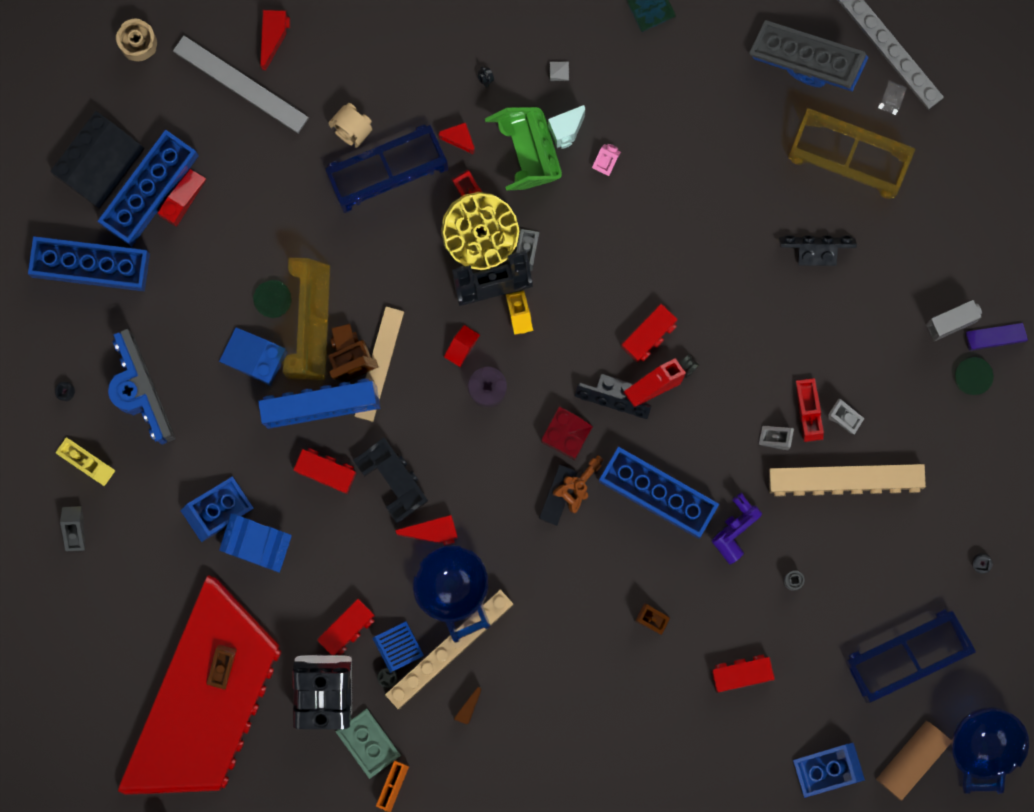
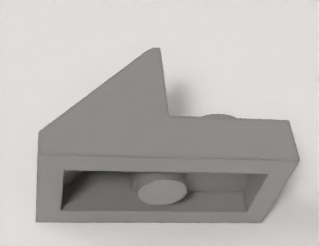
M841 399L837 400L828 415L830 421L838 423L854 435L864 420L860 414Z

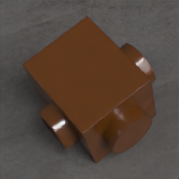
M350 324L331 328L333 338H330L333 349L339 351L359 342L357 333L352 332Z

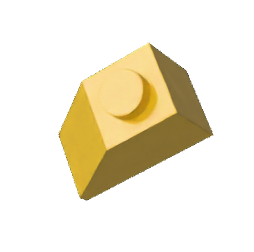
M520 291L506 294L514 335L533 331L525 292Z

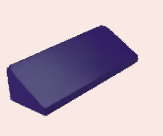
M1023 323L966 332L969 351L1028 341Z

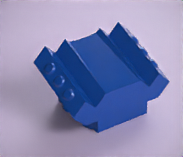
M231 513L219 551L280 573L292 535Z

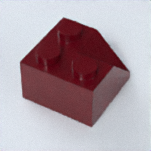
M559 407L541 443L576 460L593 426L577 415Z

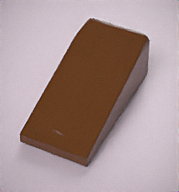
M223 645L216 647L207 685L226 689L235 660L236 649Z
M477 687L454 720L467 725L470 723L482 690L480 687Z

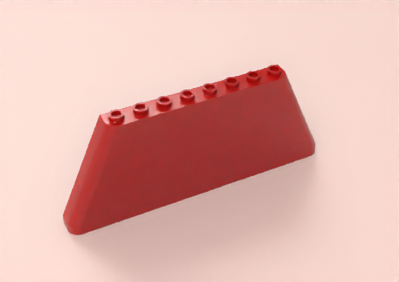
M207 576L120 783L118 792L122 794L221 791L229 781V777L226 776L229 769L233 770L237 759H234L236 752H240L243 747L244 733L248 734L252 725L249 722L252 715L255 716L258 711L259 705L257 701L259 697L264 696L267 688L264 684L267 679H271L274 672L272 665L274 661H278L282 651L279 650L280 645L225 586L213 576ZM218 645L237 650L226 689L207 685L215 650Z

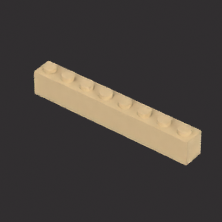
M925 464L770 468L768 470L769 493H774L776 497L786 496V493H793V496H804L805 492H812L815 496L824 495V492H832V495H843V491H851V494H863V491H870V494H881L882 490H890V493H901V490H909V493L921 492L920 489L926 487Z
M499 590L385 694L397 709H400L514 604Z

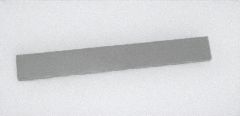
M183 36L173 50L174 53L299 134L308 121V116L187 37Z

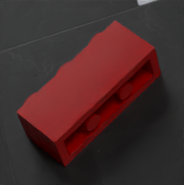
M660 304L621 345V348L637 363L640 360L644 362L651 355L649 351L654 346L657 348L664 341L662 337L667 332L671 334L677 328L676 323L678 319Z
M308 448L307 451L302 449L294 467V472L348 495L357 474L353 471L354 467L343 463V466L336 464V459L327 455L325 458L318 456L319 452Z
M357 599L317 641L332 656H341L347 650L345 646L350 641L354 643L361 636L359 632L364 627L368 629L375 622L373 619L375 615Z
M764 654L754 656L753 661L746 662L745 659L734 661L735 665L727 666L726 663L715 665L716 669L711 670L716 693L775 680L770 657L765 658Z

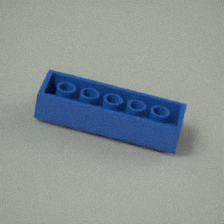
M165 130L99 218V224L132 247L162 207L167 197L199 157L198 153Z
M33 236L28 275L38 279L145 292L150 253L147 250Z
M369 379L358 380L356 384L344 382L340 383L339 387L331 388V385L322 386L317 391L304 389L301 390L300 394H294L293 392L283 393L282 397L277 398L275 396L263 397V400L258 401L261 422L268 429L381 409L377 386L373 381H369Z
M620 447L615 451L599 479V483L698 539L701 538L719 506L717 502Z

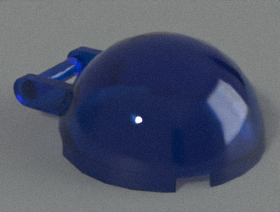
M445 546L428 554L419 564L421 567L417 576H414L413 592L419 607L428 616L446 622L454 643L459 642L460 638L482 628H490L491 626L483 607L489 589V577L482 560L473 551L461 548L460 546ZM478 611L481 621L459 631L456 630L453 622L466 619Z
M981 708L972 711L958 723L953 733L951 747L956 765L964 773V794H970L971 791H997V793H1004L1006 774H1010L1018 766L1021 768L1028 755L1029 736L1024 724L1014 714L1001 708ZM972 777L984 780L997 778V783H972Z

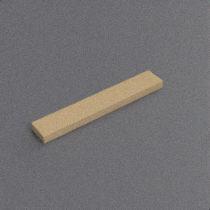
M389 307L385 308L371 359L377 360L379 367L368 372L365 378L373 381L377 386L379 401L404 316V311ZM377 410L355 413V417L374 422Z

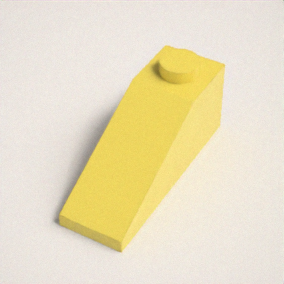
M67 437L56 451V454L103 486L107 484L115 472L113 468Z

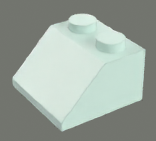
M584 105L548 119V128L556 148H567L575 141L585 117Z

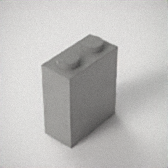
M974 300L932 318L926 326L933 340L937 341L976 323L981 318L980 314H982L979 304H975Z

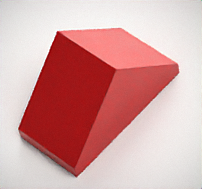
M466 123L440 131L439 139L474 154L475 148Z
M464 325L453 338L444 358L461 367L480 334Z

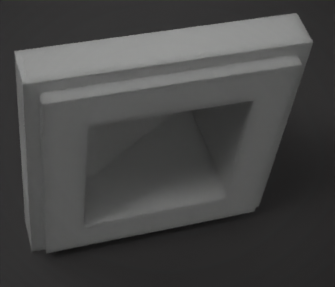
M550 62V81H569V62Z

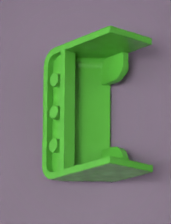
M537 107L505 108L485 118L486 122H498L500 132L505 136L512 137L522 171L515 174V183L506 186V191L525 190L561 178L562 172L545 115L541 109Z

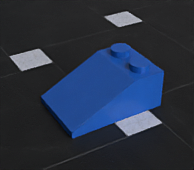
M235 328L219 362L271 386L287 354V350L261 337Z
M232 476L186 504L180 511L200 541L203 542L227 527L231 513L242 517L251 511L253 506Z
M854 743L793 760L804 798L865 781Z

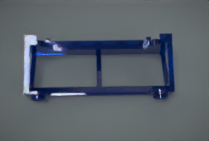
M421 125L412 133L342 162L334 161L328 164L325 170L343 213L351 211L355 205L354 203L358 206L360 202L428 174L433 175L434 170L440 173L449 170L448 162L431 125ZM429 133L439 158L393 176L383 152ZM379 154L389 178L341 197L332 173Z
M946 609L935 614L937 618L862 654L857 651L848 655L850 659L846 663L866 703L882 698L976 652L953 611L947 612ZM950 621L963 648L921 669L906 642ZM903 644L917 671L885 687L869 692L856 669V665L897 645Z

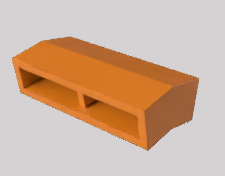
M394 761L376 807L388 812L392 811L409 766ZM399 766H402L395 784L392 785ZM391 787L393 789L385 807L383 805Z

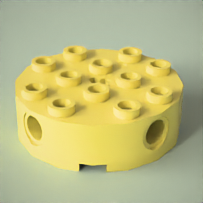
M475 192L463 195L450 205L443 217L441 233L444 246L456 261L465 267L471 265L472 269L485 270L503 263L508 259V255L512 254L517 246L519 226L516 215L506 202L493 194ZM482 226L484 233L478 235L476 229Z

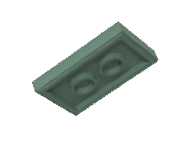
M368 709L354 717L349 728L335 731L369 779L401 756Z

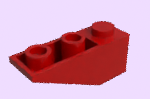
M675 358L657 367L626 389L624 393L632 405L636 407L680 385L686 372Z

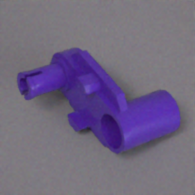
M739 493L737 495L738 498L734 497L732 499L741 510L742 515L737 519L730 516L725 521L728 526L711 541L728 564L736 562L744 554L734 538L739 536L762 515L757 506H751L743 493Z

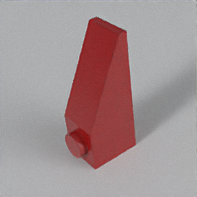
M263 10L260 65L262 70H267L287 34V28H290V17H287L286 11Z
M190 169L167 197L158 215L177 227L207 179Z
M452 515L396 530L397 536L438 544L443 543L444 546L453 544L455 539H458Z

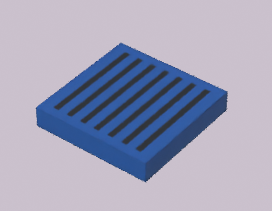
M407 622L372 638L390 673L424 656Z

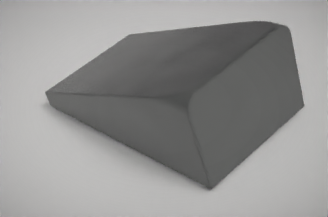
M521 229L516 252H527L530 271H532L539 232Z

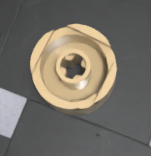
M140 19L125 21L116 34L117 44L124 56L129 60L143 61L154 55L156 51V35L151 26ZM138 37L139 40L137 43H135V38Z
M351 103L343 105L328 123L331 129L333 126L337 129L335 134L350 146L355 144V148L372 131L371 119L364 114L360 115L356 107Z

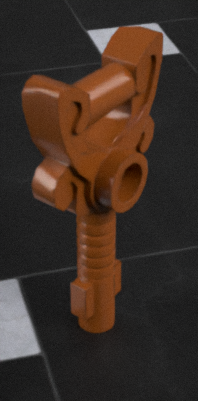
M598 455L590 460L588 463L589 467L580 478L565 477L564 484L553 491L554 496L562 497L569 503V510L572 513L578 511L582 499L588 498L585 482L594 471H598L602 466L603 459ZM568 489L574 491L575 498L567 492Z

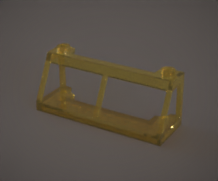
M808 108L788 158L792 159L791 162L797 165L808 162L878 189L882 197L891 199V197L895 198L898 194L915 148ZM805 125L819 128L823 126L854 138L855 141L846 164L841 165L797 148ZM859 140L889 151L899 161L904 162L896 185L849 168Z
M289 258L288 261L290 274L300 279L297 354L286 356L283 373L287 379L325 380L331 267L308 258Z

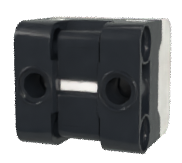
M323 655L297 656L292 670V687L294 689L293 727L296 729L349 728L352 716V658L350 656Z

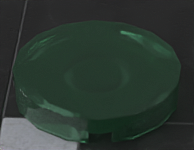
M269 280L260 284L255 290L253 297L254 305L258 312L268 318H279L286 314L292 303L288 287L276 280Z
M967 358L956 368V385L965 394L981 395L993 383V369L988 362L981 358Z

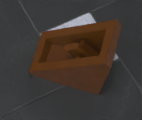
M644 603L635 622L662 635L670 617Z

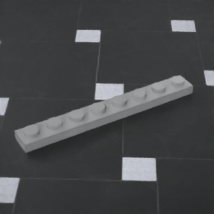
M838 0L928 110L944 98L864 0Z

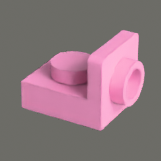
M604 144L592 168L609 176L621 152L614 145Z

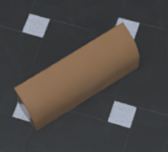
M925 721L876 780L898 800L902 801L952 743V740L930 722Z

